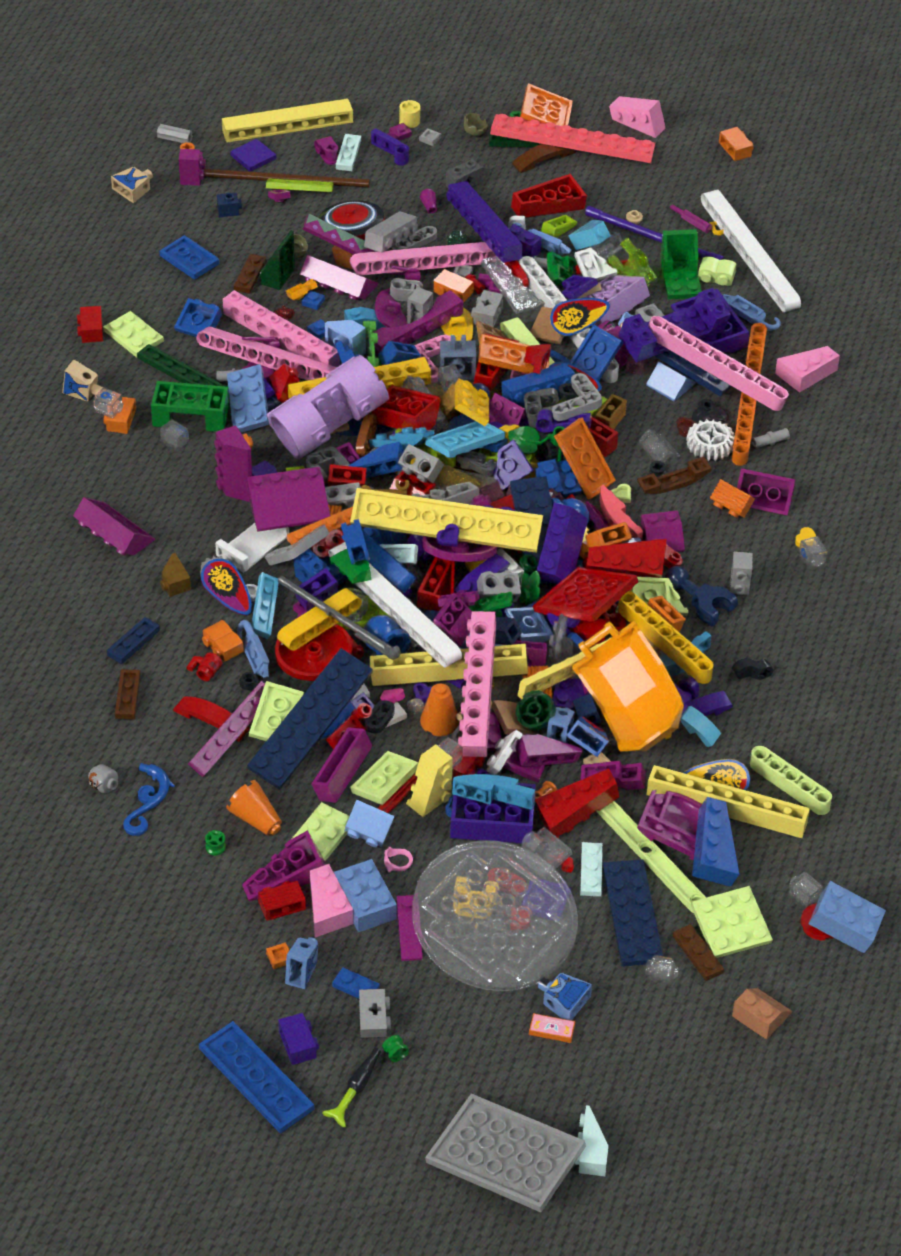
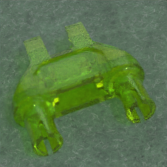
M627 237L621 242L620 246L628 253V261L623 265L616 255L613 254L607 259V262L612 268L617 269V275L644 277L648 288L650 282H653L657 276L650 268L646 254L642 249H637Z

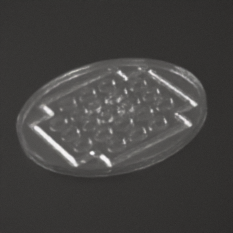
M473 841L455 846L443 852L422 873L412 900L414 929L428 956L452 977L481 989L512 991L538 984L543 977H550L562 966L572 950L577 935L578 915L575 900L562 876L552 865L537 854L507 842Z

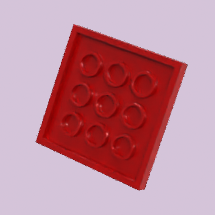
M577 567L533 605L534 612L544 615L551 613L555 616L594 622L639 581L637 575Z

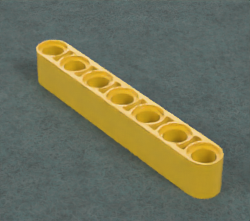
M628 591L621 597L618 603V612L630 623L635 621L643 634L698 683L707 684L711 681L714 665L705 654L635 593Z

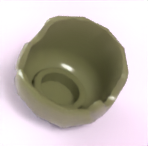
M477 113L465 115L463 126L469 135L481 136L486 133L488 129L486 119L482 121Z
M294 234L295 258H300L307 252L308 244L303 236Z

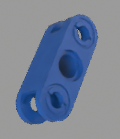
M359 519L353 520L354 524L348 526L346 522L341 523L352 565L360 560H370Z

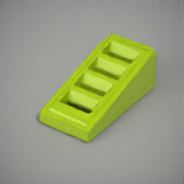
M563 215L543 222L541 232L558 238L576 226L577 221L567 215Z

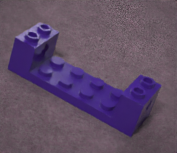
M710 288L698 293L693 306L662 316V318L696 338L703 339L724 331L731 313L716 291ZM640 314L624 319L618 335L635 362L670 351L657 343L658 340L648 327L650 321L645 322Z

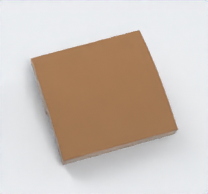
M501 700L493 701L492 709L505 734H511L517 730L522 733V736L525 734L538 735L537 731L525 728L517 720V703Z

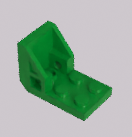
M697 229L663 231L660 261L668 300L689 299L697 296L699 292H702L697 272Z

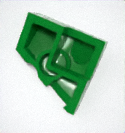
M551 251L547 253V275L555 286H562L564 280L574 275L575 271L572 268L573 265L576 266L578 263L576 259L569 255L561 257Z
M347 549L330 557L331 564L338 566L339 571L343 575L348 576V580L352 583L372 580L369 562L364 559L352 565Z

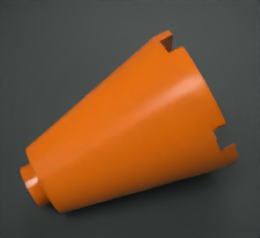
M440 683L431 688L420 717L422 728L435 736H447L453 733L460 723L456 718L458 711L449 686Z
M256 780L250 781L252 783L250 786L244 784L230 798L231 805L226 806L227 810L267 836L277 834L281 829L282 821Z

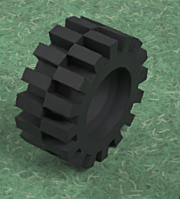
M540 432L539 441L543 440L548 436V434H552L553 432ZM551 439L542 445H537L542 461L555 459L558 462L559 446L553 445Z

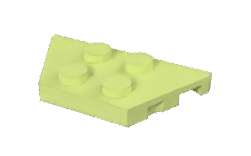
M637 577L639 582L630 591L635 593L646 604L650 598L663 596L681 615H688L687 607H683L680 602V596L673 589L669 578Z

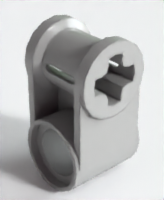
M395 278L390 284V295L396 301H408L410 295L415 291V285L416 288L423 289V284L418 280Z

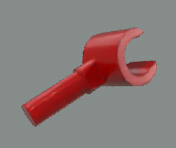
M550 854L548 855L549 860L562 865L561 869L564 872L572 873L574 864L571 857L562 859Z

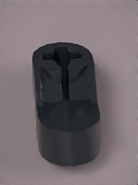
M744 658L738 660L732 666V670L739 679L750 676L761 680L770 677L774 671L766 659L754 661Z

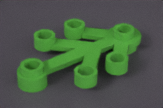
M362 321V326L366 327V335H368L369 340L367 360L373 367L379 366V360L375 358L374 343H378V335L374 333L376 331V321Z

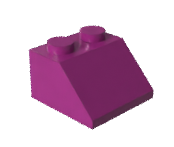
M678 510L641 515L640 527L643 530V541L667 539L666 544L674 551L685 552L682 522Z

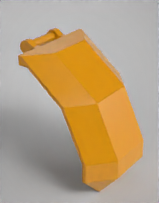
M609 621L598 633L587 641H582L578 644L580 650L586 656L575 663L572 668L603 713L617 741L618 749L620 751H647L678 729L684 704L665 665L636 622H631L618 632ZM609 633L612 635L611 639L606 641L593 652L590 650V647L599 642Z

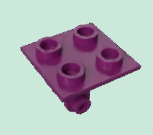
M494 393L489 405V422H499L508 426L513 424L519 425L521 418L525 419L527 416L525 408Z

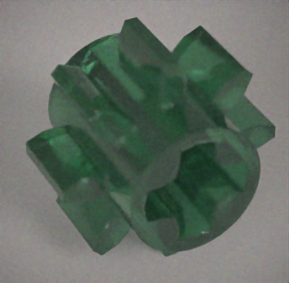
M458 230L452 231L450 235H447V245L467 244V235H463Z

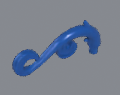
M141 763L139 771L146 772L149 776H152L154 781L157 779L159 790L155 794L154 788L150 785L142 786L139 789L138 799L144 805L128 815L123 823L126 833L132 836H140L148 829L146 818L139 815L161 803L169 791V786L175 787L166 772L153 764ZM139 816L138 820L141 824L139 826L130 825L132 819Z

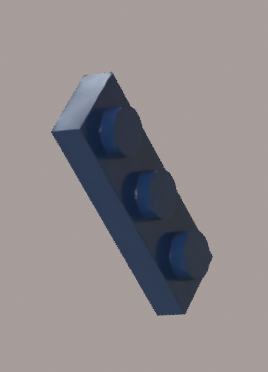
M144 617L107 650V656L123 664L160 631V625Z

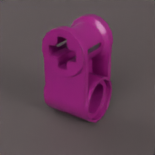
M328 136L315 140V150L324 162L329 165L336 164L339 148L333 138Z

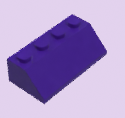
M555 502L553 504L536 569L540 580L559 584L576 569L588 519L573 507Z

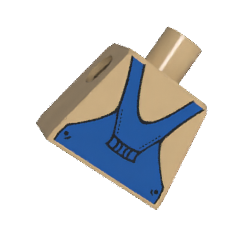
M131 167L111 176L112 189L134 203L150 190V179L153 178L152 172L149 169L141 172L137 168Z
M73 360L65 370L62 392L64 394L89 401L93 395L101 398L105 388L97 385V373L76 360Z

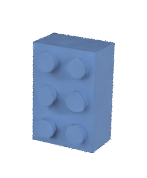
M372 859L334 872L353 908V924L358 932L397 919V904Z
M830 881L822 891L808 924L865 953L875 939L886 910Z

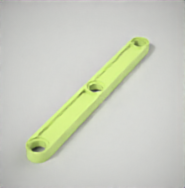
M615 801L600 811L596 810L691 912H693L691 907L692 901L706 898L662 850L637 829L638 825ZM649 847L652 851L645 853L641 849Z

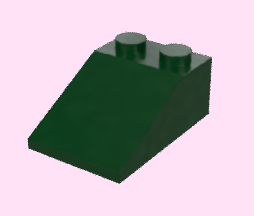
M291 230L272 257L269 258L265 267L261 269V285L281 290L295 271L294 231Z

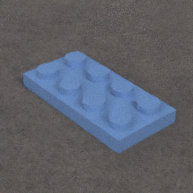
M259 364L228 373L227 381L233 426L236 425L242 433L269 425L266 416L268 408L262 366Z

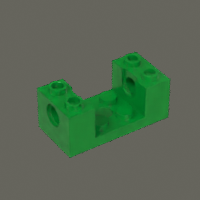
M157 381L151 403L152 425L154 427L170 428L173 412L205 415L206 431L216 432L225 429L229 412L228 387Z

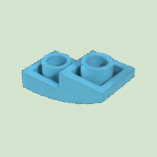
M688 706L682 714L681 723L690 734L696 733L706 747L712 746L721 735L718 728L694 707Z

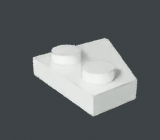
M592 248L575 252L574 256L583 276L597 278V281L617 275V269L611 268L606 263L607 261L598 256L597 252Z
M515 730L505 738L498 740L495 745L497 750L487 762V772L492 775L500 772L513 751L511 749L513 743L521 738V732Z

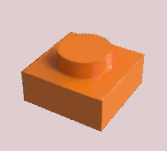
M286 942L266 948V954L273 969L286 966V957L290 951Z

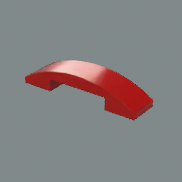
M189 696L183 697L173 709L174 712L190 719L193 716L217 728H220L232 714L210 701ZM247 727L235 741L240 742L250 728Z

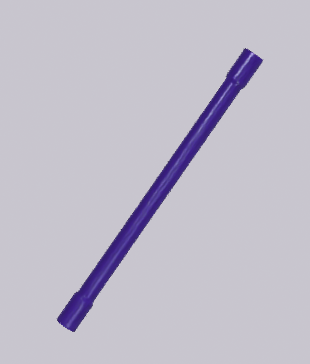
M588 206L586 209V216L605 221L662 243V234L607 214L591 206ZM698 248V257L700 258L714 257L718 260H724V256Z

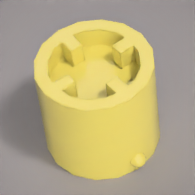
M407 100L400 104L399 124L404 123L408 128H414L420 124V104L418 102Z

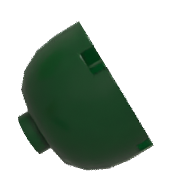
M540 690L524 694L521 702H518L516 705L517 720L525 728L532 731H542L548 728V722L550 718L555 716L557 710L554 701L549 695Z

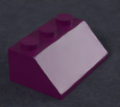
M741 468L737 488L755 498L750 508L788 516L796 480Z

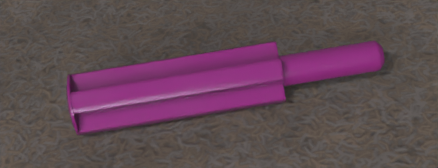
M673 204L670 206V209L680 214L683 220L705 233L711 231L712 225L686 209L683 211Z

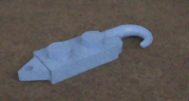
M513 223L514 225L521 227L520 223ZM536 229L528 230L542 237L541 247L549 252L553 251L561 255L570 254L572 251L560 239Z
M723 294V297L733 311L752 324L762 323L767 327L768 331H773L780 327L781 322L777 317L774 318L776 324L766 323L764 321L766 318L764 310L741 296Z
M242 620L238 625L237 635L242 639V629L244 627L247 634L243 647L255 675H260L263 678L269 677L268 665L270 662L258 635L255 634L250 622Z

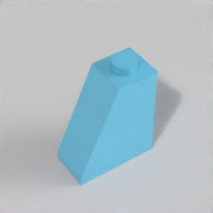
M591 220L568 236L575 250L600 244L611 235L604 221Z

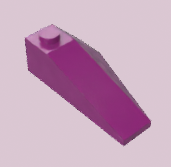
M308 830L289 840L285 844L286 847L278 855L275 853L271 857V861L264 868H259L242 884L249 902L257 900L258 892L266 887L280 886L286 881H298L300 886L309 884L310 870L326 865Z

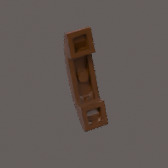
M540 144L524 152L512 164L520 173L534 169L535 164L557 155L564 158L576 153V150Z
M703 456L688 461L685 468L658 477L652 473L637 478V482L644 493L661 494L686 487L706 476L712 469Z

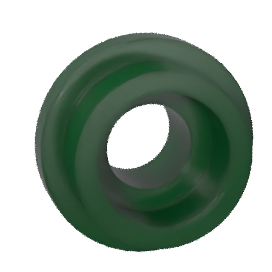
M532 554L523 555L520 558L521 568L527 573L535 571L538 565L536 557Z

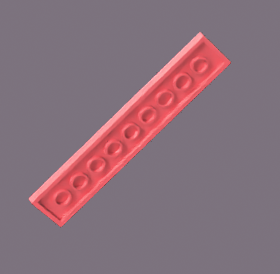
M505 114L495 115L490 132L491 135L646 163H651L655 143L650 140H637L633 137L626 138L617 134L609 135L601 131H588L584 128L576 129L568 125L559 126L551 122L545 124L540 123L538 120L528 121L522 117H509Z

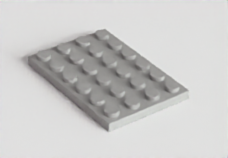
M470 1094L425 1159L426 1163L542 1212L585 1149L586 1143L575 1136Z

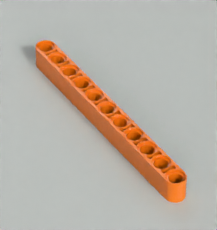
M755 323L751 326L745 366L761 374L767 327L762 323ZM741 392L732 452V462L739 466L745 465L748 462L757 401Z

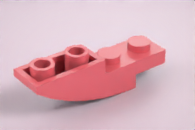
M604 485L600 486V507L607 523L612 526L626 522L631 536L643 540V530L626 515L624 502L620 501Z

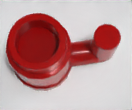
M207 653L204 657L194 656L186 669L193 671L197 664H200L196 672L197 676L203 681H209L214 677L223 662L218 655Z

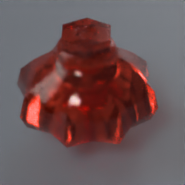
M285 305L274 311L275 314L287 321H290L295 316L294 309L286 308Z

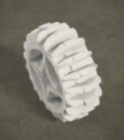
M706 419L705 422L699 420L698 424L694 423L690 427L686 440L690 453H694L695 457L700 455V457L704 456L707 458L708 461L710 459L716 461L718 458L723 460L724 456L728 457L732 453L735 435L732 432V428L727 427V424H722L721 421L715 422L714 419L712 421Z

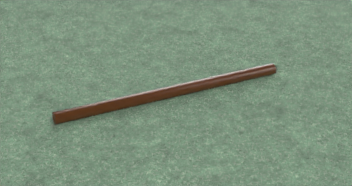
M205 169L204 172L205 177L260 181H267L269 178L333 182L337 186L368 188L370 185V179L219 169Z

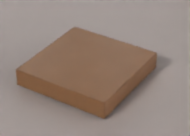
M541 307L530 331L536 340L560 344L564 335L554 331L550 324V314L553 308Z

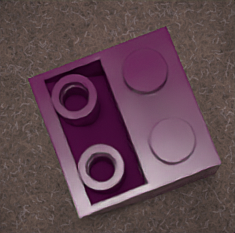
M452 593L433 621L443 633L460 647L466 640V636L470 634V631L467 629L468 619H471L472 611L455 593Z

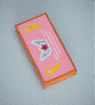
M533 1013L529 1035L571 1043L575 1021Z

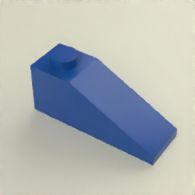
M400 442L382 445L348 466L366 468V478L400 471L402 467L398 464V461L405 450Z

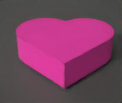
M401 688L384 690L380 699L381 701L387 700L395 704V702L405 698V693Z

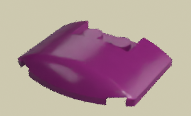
M652 790L637 829L650 841L655 839L690 856L689 859L694 860L698 813L702 804L679 793L667 791L666 794H655L657 790Z

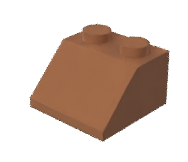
M751 988L746 989L734 1002L732 1017L765 1039H768L792 1013V1010L760 989Z

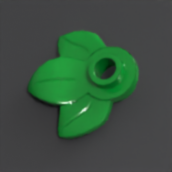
M534 571L530 577L526 572L523 574L519 601L525 605H530L540 595V588L538 587L540 576L537 571Z

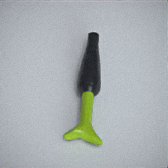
M373 1049L371 1054L350 1077L347 1083L348 1091L340 1104L334 1109L323 1111L322 1114L324 1116L332 1117L340 1126L346 1127L344 1121L345 1110L355 1094L361 1093L367 1085L376 1061L381 1054L380 1049Z

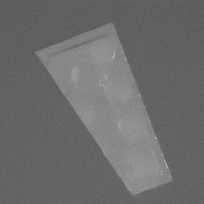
M497 256L482 260L481 265L501 294H503V297L515 314L544 307L545 302L541 299L538 300L531 289L525 288L522 285L523 281L519 277L513 276L511 274L512 270Z

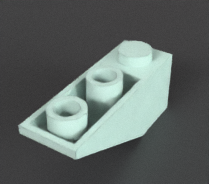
M586 1105L585 1114H581L579 1127H584L583 1133H578V1138L585 1141L586 1147L575 1164L579 1165V1173L605 1176L608 1144L590 1106Z

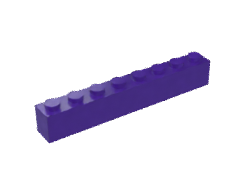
M467 181L449 184L446 193L448 201L453 204L454 208L466 219L468 224L479 234L495 255L503 263L522 259V243Z

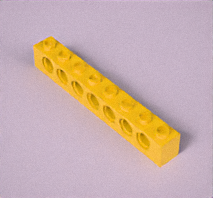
M425 357L374 367V372L379 380L384 382L386 389L391 385L408 389L431 384V369ZM326 377L288 384V398L290 399L298 394L304 395L325 381Z

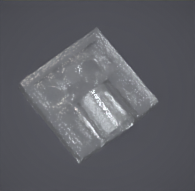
M560 614L559 620L554 622L553 632L555 634L550 636L549 646H552V648L550 647L548 659H551V666L560 663V660L564 661L573 656V641L566 637L568 618L565 614Z
M543 827L537 833L535 831L527 833L522 840V846L514 854L517 859L544 880L573 853L566 844Z

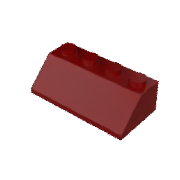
M391 385L387 389L389 400L371 412V414L376 415L377 424L396 429L413 427V430H415L416 428L426 427L427 430H430L436 424L441 399L439 396Z

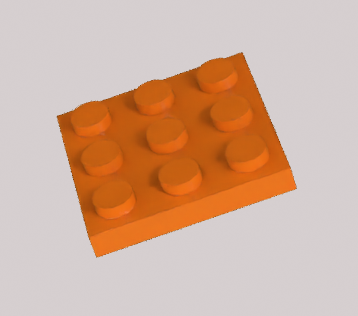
M528 83L520 117L528 121L538 120L540 123L545 124L551 122L559 126L568 125L573 101Z

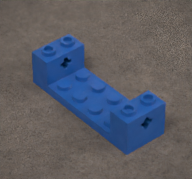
M367 527L362 529L378 544H404L407 541L406 533ZM307 549L293 559L295 576L302 583L325 568L336 579L338 586L348 580V577L343 575L335 564H331L329 556L320 559L310 549Z

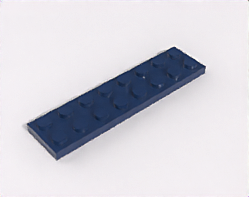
M340 648L249 762L247 768L280 790L373 673V669Z

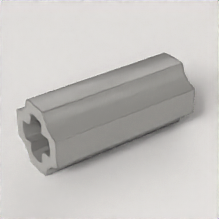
M160 124L157 130V137L179 143H190L193 136L190 130Z

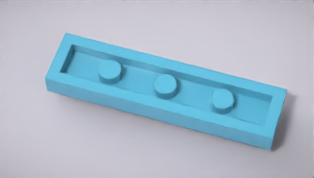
M262 572L258 579L251 625L255 634L268 639L272 631L279 582L278 578Z

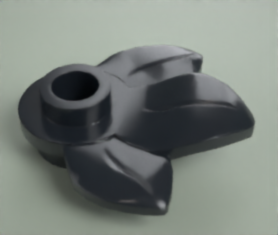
M703 399L699 402L698 408L693 412L692 419L694 423H699V420L705 422L706 419L708 421L714 419L715 422H724L728 420V416L725 410L716 406L712 400Z

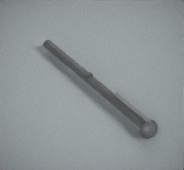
M279 577L278 582L325 612L327 616L330 617L331 615L340 623L356 632L355 636L389 659L394 660L400 656L401 651L398 646H390L287 578Z

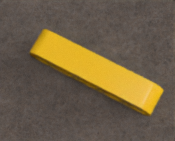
M348 588L342 589L323 601L345 617L356 612L362 604V600ZM314 607L284 626L278 632L277 638L286 647L294 651L339 623V621L331 615L330 617L327 616L319 608Z

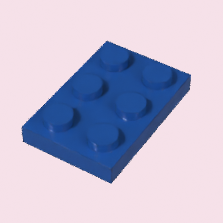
M185 235L159 251L163 259L194 280L220 264L219 258Z
M593 325L569 363L583 369L600 381L624 342Z

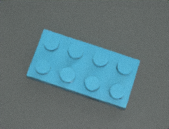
M475 421L427 437L425 445L440 452L445 457L453 458L456 455L468 453L470 450L482 448L485 445L505 439V432L489 423L483 426Z

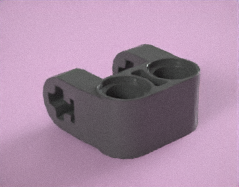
M546 388L525 394L524 402L529 426L536 428L539 411L548 409L552 412V407L548 406H553L559 401L556 389Z
M334 447L323 448L308 455L306 458V468L320 467L324 485L328 484L326 473L329 472L330 464L350 465L345 457Z

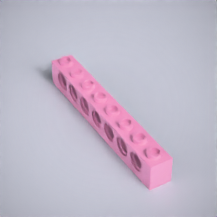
M235 290L223 298V314L262 337H277L280 347L288 352L335 367L340 366L339 353L333 346Z
M472 612L471 619H468L467 623L470 636H466V647H469V652H465V664H468V667L464 669L466 686L462 687V697H465V702L461 703V714H464V719H460V731L463 732L462 737L458 738V748L462 749L463 756L487 757L496 615L495 612Z

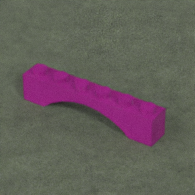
M450 290L437 297L431 310L420 319L403 326L382 327L374 331L378 335V343H374L375 353L377 355L380 354V351L384 349L388 341L410 344L440 326L445 325L451 320V317L461 316L463 314V300Z

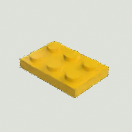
M459 378L455 383V409L486 426L489 422L488 394L482 389L477 391L469 381H463Z

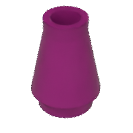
M432 189L423 190L420 194V200L429 214L435 213L437 211L436 193Z

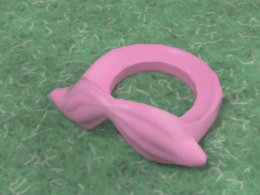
M389 847L384 852V863L388 873L391 871H405L413 863V857L406 849H392ZM402 854L408 857L409 863L399 867L392 864L388 857Z

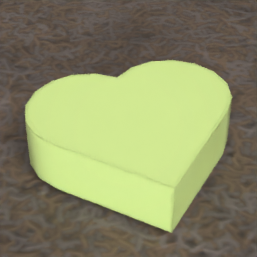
M620 484L617 488L611 490L620 501L624 503L631 502V487L629 485Z

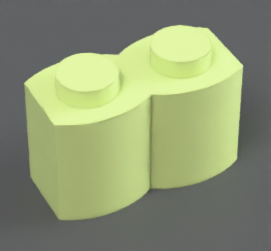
M703 257L698 273L699 280L706 283L715 282L720 285L731 286L736 273V263L731 260Z

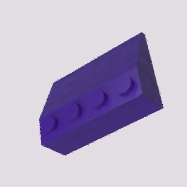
M715 289L731 315L724 331L700 340L721 352H735L747 348L749 344V331L719 290ZM697 296L671 304L672 310L676 312L693 306Z
M518 783V785L523 787L536 788V784ZM453 795L450 838L531 844L534 806L531 810L494 799L490 805Z

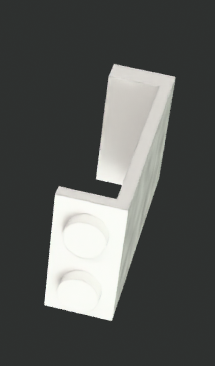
M254 523L230 543H226L222 539L218 540L215 543L216 555L218 557L222 556L223 559H228L239 571L244 573L287 539L289 527L257 532Z

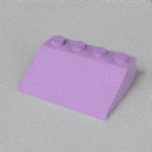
M615 275L598 281L602 290L583 298H598L609 302L610 308L607 313L593 324L597 326L606 320L614 321L621 318V315L625 312H629L637 304L643 303L644 299L649 297L650 294L644 277Z

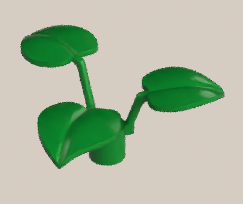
M529 426L509 431L508 437L510 442L512 440L517 442L524 454H533L537 451V445H542L549 439H551L553 445L559 446L554 436L565 428L562 426L556 427L552 434H548L541 441H539L540 435L538 431ZM560 447L558 452V462L561 461L562 450L560 449Z

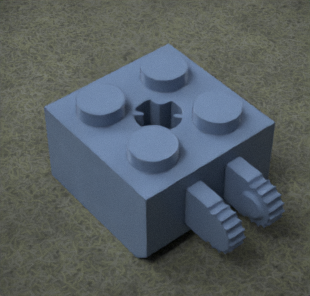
M451 335L450 341H440V381H457L458 375L463 381H474L476 372V341H466V335H462L461 341H456L455 335Z

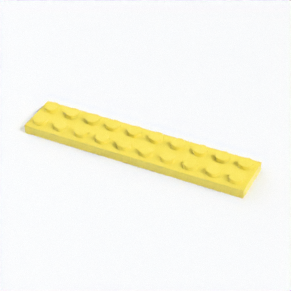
M357 488L350 525L354 523L353 520L359 519L361 527L437 538L436 535L440 530H445V527L449 524H456L459 528L458 541L537 553L543 515Z

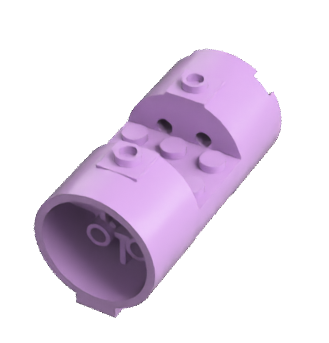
M361 355L352 357L326 374L325 381L304 395H295L266 414L270 426L274 429L285 448L296 459L303 458L331 438L330 433L347 423L350 419L360 420L389 400L384 382L379 380L374 372L375 368L367 359Z

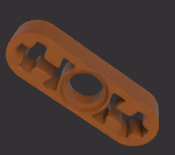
M367 414L363 417L356 442V453L359 457H364L370 453L369 440L374 438L377 428V417L375 414Z

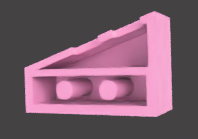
M619 96L609 106L612 120L654 138L666 128L660 101Z
M828 346L778 358L775 374L800 393L837 371L840 355Z
M327 864L310 870L315 937L352 925L353 908L330 865Z

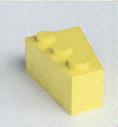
M436 744L421 755L415 773L418 777L416 785L413 784L410 789L413 791L412 798L408 799L406 803L422 817L443 802L449 801V798L452 796L453 758Z

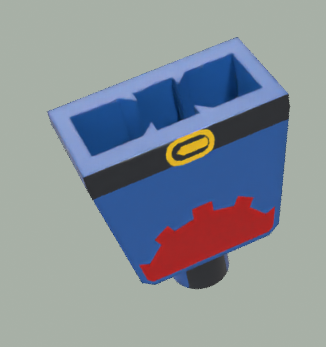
M583 716L575 722L566 735L596 757H598L609 742L605 731Z

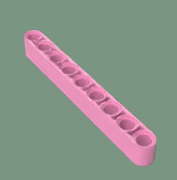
M485 242L357 253L350 258V264L356 274L370 275L403 272L392 269V265L425 270L491 264L498 261L499 258Z
M660 316L651 317L648 327L658 340L657 343L772 410L779 411L783 408L789 395L786 389Z
M206 327L196 336L197 342L201 346L277 370L284 363L286 364V359L290 363L289 367H294L299 373L298 377L305 380L323 378L326 374L337 368L257 341L242 340L241 336L214 327ZM301 365L305 366L306 371L302 369ZM317 370L321 371L322 376L318 374Z

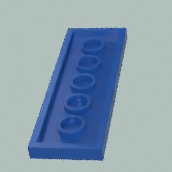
M234 1021L199 1044L201 1052L280 1134L315 1110L314 1104Z

